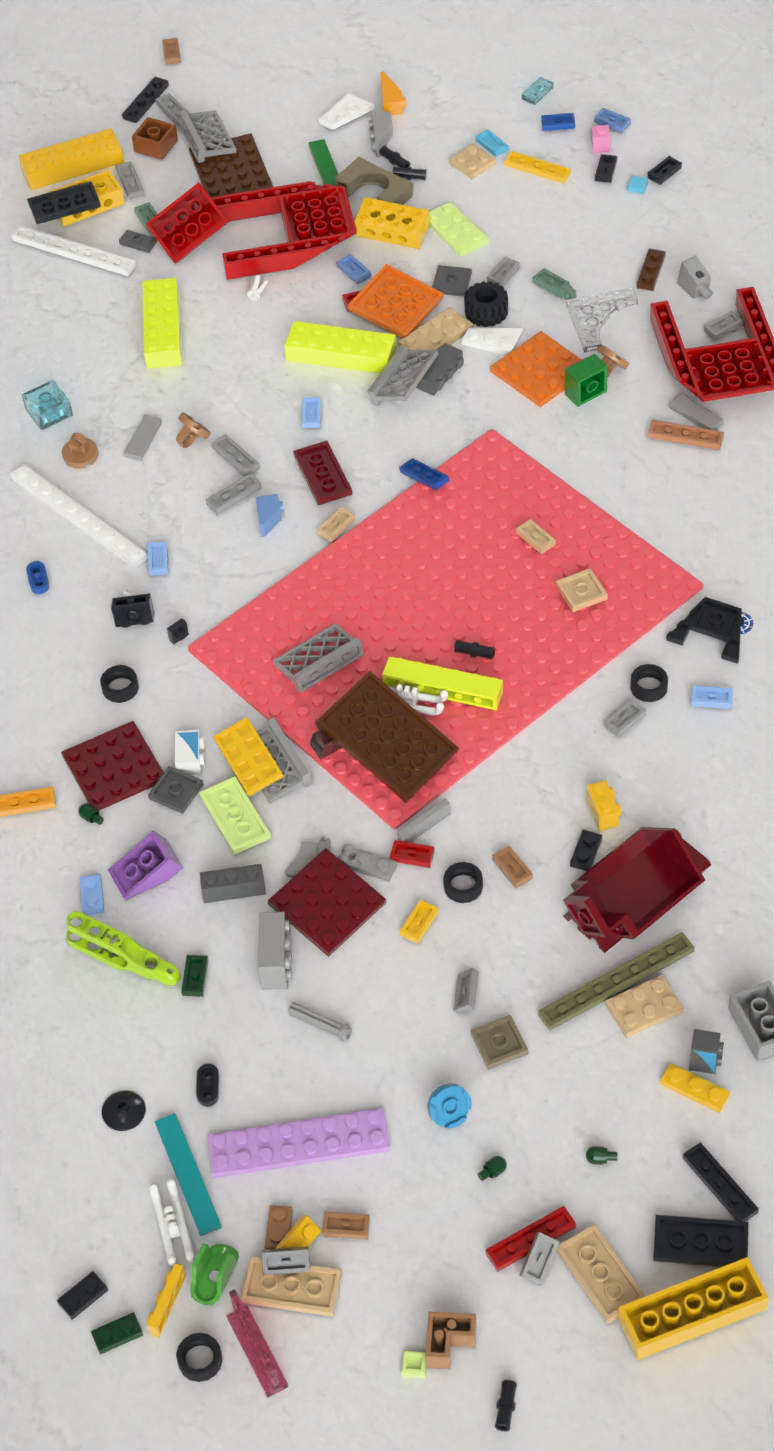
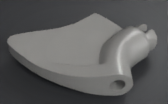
M322 837L318 843L302 842L298 856L285 871L286 876L294 877L325 848L330 851V839L327 838L325 840Z

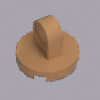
M600 344L596 349L597 352L604 356L602 361L607 365V378L616 365L626 370L630 364L624 358L620 359L621 357L604 345Z
M184 412L178 417L185 425L178 433L176 442L183 448L189 447L198 435L208 439L211 433L202 424L197 423Z
M73 433L69 442L62 449L63 460L72 468H85L84 465L89 463L92 465L98 459L99 452L96 443L80 433Z

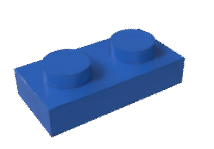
M574 113L541 115L543 131L575 129Z

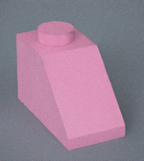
M592 126L590 133L593 153L610 152L609 126Z

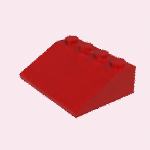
M198 182L146 223V226L176 264L225 226L228 220Z

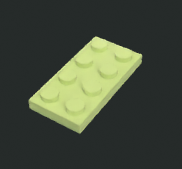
M451 202L429 212L431 222L429 227L459 256L462 257L489 243V238Z
M235 776L199 792L200 799L234 855L271 839L270 832Z

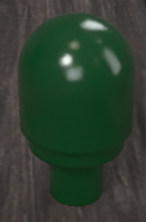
M88 803L82 804L79 807L78 813L82 819L90 823L95 822L98 825L103 823L104 818L99 816L97 808Z
M592 1146L586 1151L587 1161L594 1165L607 1164V1161H617L618 1152H610L607 1148L601 1146Z
M494 1156L485 1162L483 1170L477 1175L481 1181L488 1177L496 1178L506 1170L507 1163L503 1157Z

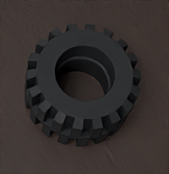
M483 281L470 286L464 295L465 316L467 320L477 324V326L482 325L484 327L495 326V324H500L501 320L504 321L508 315V295L504 287L490 281Z

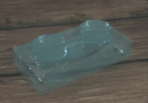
M539 77L522 93V100L536 105L553 89V82Z

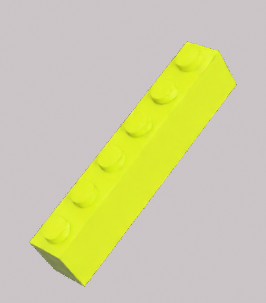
M389 656L382 673L383 682L387 686L397 688L398 684H402L403 689H405L407 685L410 686L411 691L413 687H417L418 692L431 695H440L442 690H446L448 692L447 700L492 710L498 709L503 695V680Z

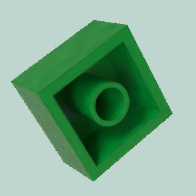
M595 354L565 369V395L577 407L607 392V365Z

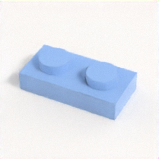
M303 397V428H321V397Z
M166 541L148 543L150 576L168 574Z
M693 686L691 706L731 709L733 688Z
M101 875L80 877L83 914L104 913Z

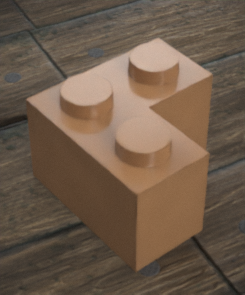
M429 1311L425 1354L426 1368L450 1369L452 1347L475 1348L476 1314Z

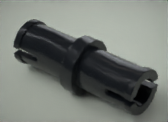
M383 146L380 149L379 154L388 159L392 165H397L400 168L410 167V162L401 157L400 153L392 151L387 146Z
M393 167V174L401 178H407V180H426V169Z
M460 640L455 642L454 652L469 654L474 658L476 656L491 660L494 658L495 647L479 645L478 642L468 643Z
M503 1380L501 1384L500 1399L496 1404L498 1413L495 1428L499 1431L505 1432L511 1428L512 1412L516 1407L514 1398L517 1383L512 1380Z

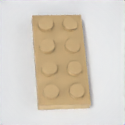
M449 307L417 328L407 337L398 341V346L406 345L408 350L438 351L444 343L451 345L465 335L468 328H474V324Z
M595 1224L558 1245L556 1252L606 1324L618 1318V1307L645 1297L643 1291Z
M251 1257L241 1300L244 1304L334 1316L342 1270L310 1265V1272L264 1275L262 1258Z

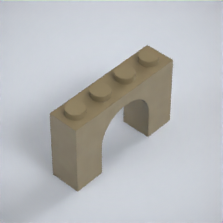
M360 157L338 174L335 179V186H344L348 197L359 187L368 184L379 185L385 189L377 197V200L404 205L413 195V183Z

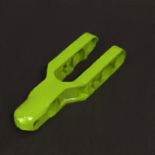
M75 911L68 915L66 942L70 947L117 970L131 971L146 979H155L168 986H175L180 980V973L173 964L141 947L128 935L81 912ZM78 918L82 921V924L80 926H73L70 921ZM96 927L101 930V933L95 936L89 930ZM74 933L80 936L81 939L73 941L70 939V935ZM114 938H117V939H118L117 942H114V943L110 942V939H111V940H113ZM90 943H95L99 945L100 948L97 950H91L88 947V945ZM109 954H116V956H113V958L109 957ZM147 965H154L155 967L148 968Z

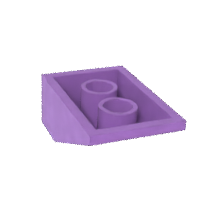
M152 831L109 868L108 871L123 898L128 900L169 881L184 867L168 840Z

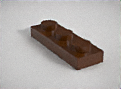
M648 250L637 281L638 289L654 291L666 257V251Z

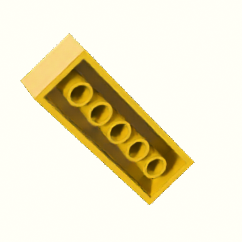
M112 128L18 155L22 173L30 190L124 163L122 148Z
M746 1257L618 1307V1320L636 1359L639 1360L767 1310L769 1297L749 1258Z

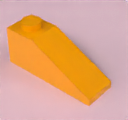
M380 72L384 112L390 111L391 115L403 114V107H406V98H402V91L384 72Z

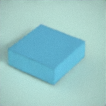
M632 176L628 185V191L644 194L648 185V178Z

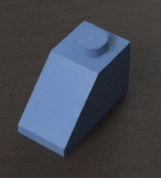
M278 494L255 497L262 537L266 536L281 521L280 512H284L283 502L278 500Z

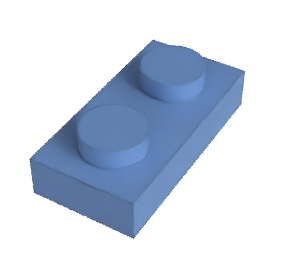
M602 108L594 117V122L603 126L608 125L610 129L623 133L631 124V119Z
M351 254L337 261V267L357 284L371 277V271Z

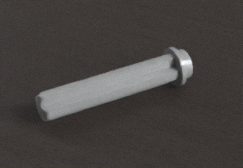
M292 1003L288 1009L289 1015L332 1033L342 1041L344 1039L348 1040L352 1034V1028H350L349 1024L343 1025L296 1003Z

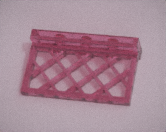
M235 1289L230 1291L229 1296L233 1312L226 1315L227 1320L268 1398L288 1388V1383L248 1306L243 1305Z

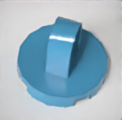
M451 1083L442 1085L433 1091L427 1105L428 1114L432 1121L445 1128L457 1127L467 1119L466 1114L468 1110H471L472 1107L471 1097L468 1092L458 1084Z

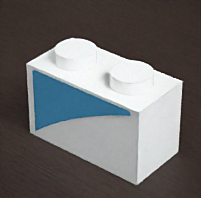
M199 730L175 731L176 769L187 774H201V765H205L204 753H201V749H205L204 737L200 738Z

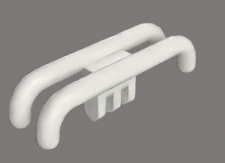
M398 684L397 688L388 686L421 714L432 716L441 714L444 710L443 702L448 698L446 690H442L440 695H431L418 692L417 687H413L411 691L410 686L407 685L405 689H403L402 684ZM418 700L437 703L435 708L417 705Z
M169 1179L167 1187L172 1206L163 1208L160 1192L156 1184H151L149 1190L169 1266L173 1267L175 1263L177 1264V1258L172 1238L181 1237L187 1261H194L195 1254L176 1182L174 1179Z

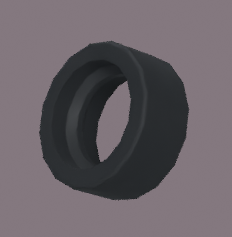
M645 664L637 667L632 672L630 690L638 700L655 702L663 698L667 693L668 676L661 667L654 664ZM651 677L660 681L661 685L654 689H645L639 686L637 682L642 678Z
M112 666L102 674L100 679L103 695L111 702H127L137 694L139 689L137 675L128 666ZM125 678L131 681L124 689L115 690L108 687L115 679Z
M459 862L449 866L443 877L445 894L454 902H472L482 893V872L477 866L468 862ZM467 875L474 878L476 883L470 889L459 890L452 887L451 881L457 876Z
M195 1333L187 1336L179 1344L176 1352L178 1367L183 1376L196 1382L207 1381L214 1377L220 1370L223 1361L220 1345L215 1338L205 1333ZM202 1345L212 1350L213 1360L208 1366L194 1369L187 1365L185 1357L190 1349Z

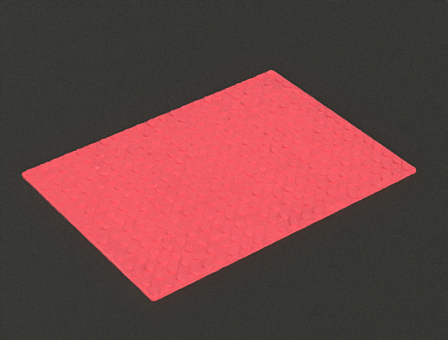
M489 430L436 468V470L449 477V482L438 490H434L420 482L415 483L188 646V651L262 716L267 720L274 717L285 736L393 829L399 828L703 589L701 581L495 430ZM530 519L556 540V545L542 555L516 534V528ZM591 568L608 594V598L605 601L572 612L557 589L556 581ZM335 623L352 638L357 637L361 641L364 653L362 657L302 693H299L296 690L295 684L273 665V660ZM335 631L329 636L338 637L339 633ZM457 640L468 643L478 642L479 645L495 647L494 658L492 660L479 656L474 658L469 654L454 652L455 642ZM317 642L313 646H322L323 642ZM327 642L326 646H336V642ZM341 642L340 646L346 644L347 642ZM300 652L297 655H306L307 652ZM311 652V655H320V652ZM389 656L503 680V695L497 710L446 700L443 702L444 710L441 714L436 716L421 714L459 747V751L407 803L316 725L317 720L369 671L383 682L382 673ZM285 661L281 664L290 665L291 661ZM295 661V665H304L305 661ZM309 661L308 665H311L316 661ZM418 700L417 705L435 708L437 704Z

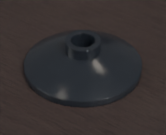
M119 1091L112 1094L102 1106V1118L105 1124L116 1131H127L135 1128L142 1122L146 1113L143 1099L131 1091Z

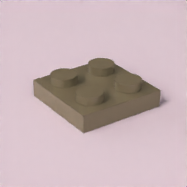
M511 1015L471 1030V1036L488 1070L528 1054V1048Z

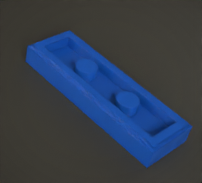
M413 458L399 467L400 473L434 490H438L449 482L448 475Z

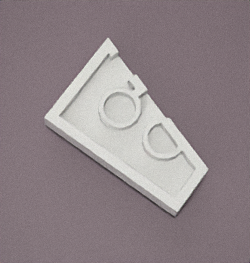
M348 93L319 119L320 125L334 130L374 110V104Z
M468 328L462 338V345L507 355L516 349L524 334V328Z

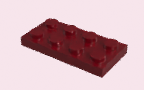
M327 440L293 451V456L317 505L353 495L352 488Z

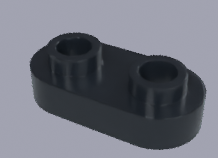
M204 1064L197 1070L196 1096L199 1104L205 1107L213 1106L219 1099V1071L213 1064Z

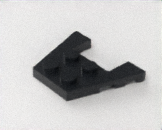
M704 597L689 612V615L683 621L681 620L672 632L670 631L667 634L666 641L683 646L690 630L726 641L721 659L738 664L742 608Z

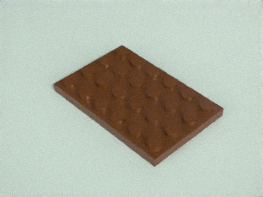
M252 133L231 138L236 147V153L205 157V162L198 163L192 149L189 148V153L201 185L210 197L273 187Z
M371 671L362 677L316 722L318 727L405 803L459 751V747Z

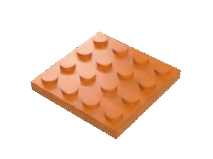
M385 264L348 304V310L403 339L415 331L443 300L444 293Z
M540 331L490 366V372L537 406L542 407L565 390V369L582 359Z

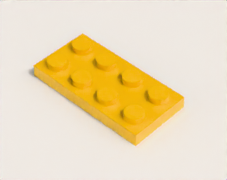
M248 717L212 736L249 797L284 777Z

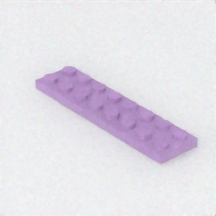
M384 1108L207 1135L213 1178L390 1151Z

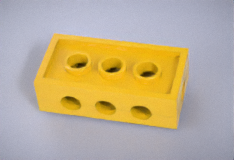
M109 169L49 191L53 192L92 181L98 195L101 207L62 217L59 220L63 226L125 204L122 188Z
M365 197L354 223L357 230L356 236L420 249L431 222L429 211L426 209Z

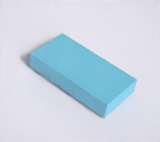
M490 130L475 136V141L495 157L509 150V146Z

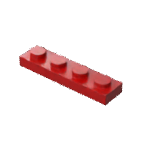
M562 1206L485 1250L486 1255L497 1272L528 1255L537 1232L557 1239L575 1229L576 1222L565 1206Z

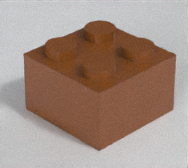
M147 117L132 135L134 152L161 160L165 158L178 141L175 124Z

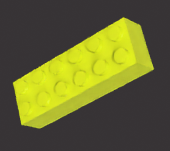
M177 278L142 281L144 354L147 368L182 365Z
M293 321L284 345L287 361L381 373L397 350L396 335L299 321Z

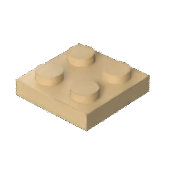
M471 144L450 158L449 164L469 178L474 179L495 165L496 158L475 144Z
M591 568L556 581L557 589L572 612L605 601L608 598V594Z

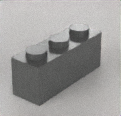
M446 343L437 351L439 355L416 386L417 389L433 396L443 388L444 384L453 377L454 373L464 363L463 351Z
M262 864L200 872L204 903L266 895Z

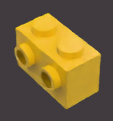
M607 780L588 784L586 799L598 830L602 831L618 827L619 815H622L619 803H615L613 788H609Z

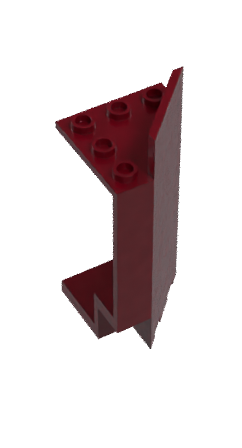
M641 827L571 884L574 891L563 899L569 912L563 917L568 922L573 920L577 923L578 930L589 940L594 938L599 945V949L605 953L622 938L635 939L705 881L702 873L711 866V863L705 856L686 842L675 828Z

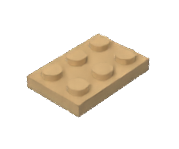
M663 975L605 1000L606 1007L626 1038L684 1012V1007Z

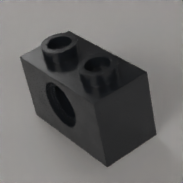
M150 593L112 599L111 610L116 627L127 628L131 625H147L154 622L155 612Z

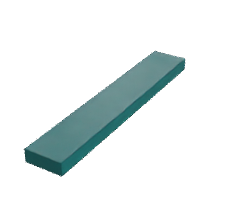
M174 1113L156 1120L155 1125L200 1236L222 1228L176 1114Z

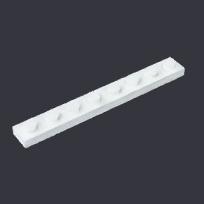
M22 225L12 234L13 241L122 275L129 276L137 266L136 260Z

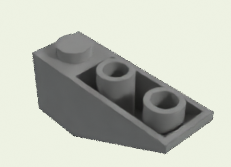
M390 111L371 113V120H369V130H372L370 131L372 149L376 151L377 158L380 157V149L388 144L393 135Z

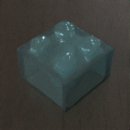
M54 380L22 394L25 410L41 430L73 416L70 400Z

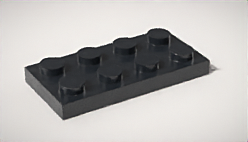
M92 181L27 198L36 225L101 207Z
M656 1215L653 1261L723 1267L748 1257L749 1222Z

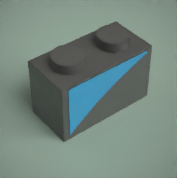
M694 1029L689 1070L716 1074V1068L721 1066L724 1042H720L721 1033Z

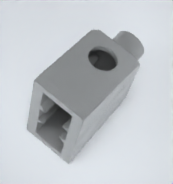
M695 255L681 262L677 284L692 299L700 296L704 299L710 298L713 294L709 288L711 276L698 257Z

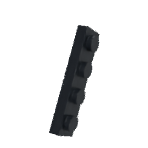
M154 77L122 113V118L137 123L154 104L156 99L169 86L168 80Z
M701 1142L683 1154V1160L736 1221L746 1222L759 1212V1208Z

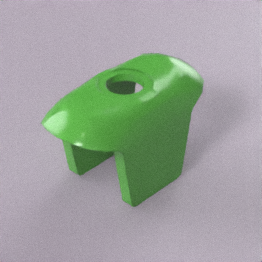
M202 1244L192 1264L190 1292L191 1297L195 1301L204 1305H213L218 1301L238 1261V1251L225 1244H215L210 1248L207 1244ZM215 1270L219 1271L217 1282L210 1281L208 1278L209 1274Z

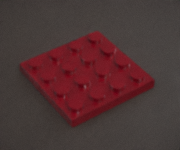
M134 721L61 752L65 763L88 804L97 808L98 811L154 787L164 773Z
M327 848L319 853L268 900L270 907L276 912H285V919L289 920L293 927L328 957L386 904V899Z

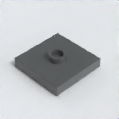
M438 265L432 287L445 295L464 296L466 290H468L472 269Z
M168 766L148 794V798L183 814L204 783L202 779Z

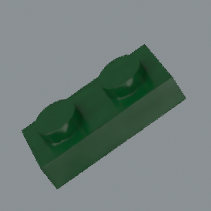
M186 956L181 990L182 996H204L208 956Z
M134 1312L91 1331L100 1355L143 1336Z

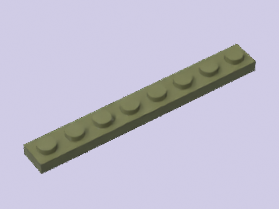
M681 932L538 1010V1016L549 1031L693 953L695 947L684 933Z

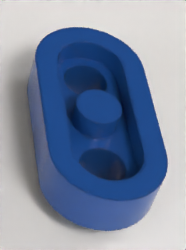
M40 561L28 564L26 571L31 591L35 594L45 593L49 589L45 565Z

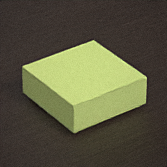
M404 1351L402 1376L425 1378L426 1352Z

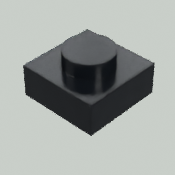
M183 618L167 628L169 641L172 644H176L189 635L187 622Z

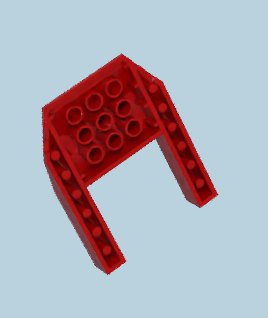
M307 181L211 197L228 222L281 213L287 238L286 243L222 253L227 280L294 269L357 234L344 186H332L331 184L321 186L315 185V182Z
M754 287L736 290L735 305L740 318L743 320V326L748 339L685 349L668 301L650 304V321L666 367L678 382L702 402L774 390V337Z

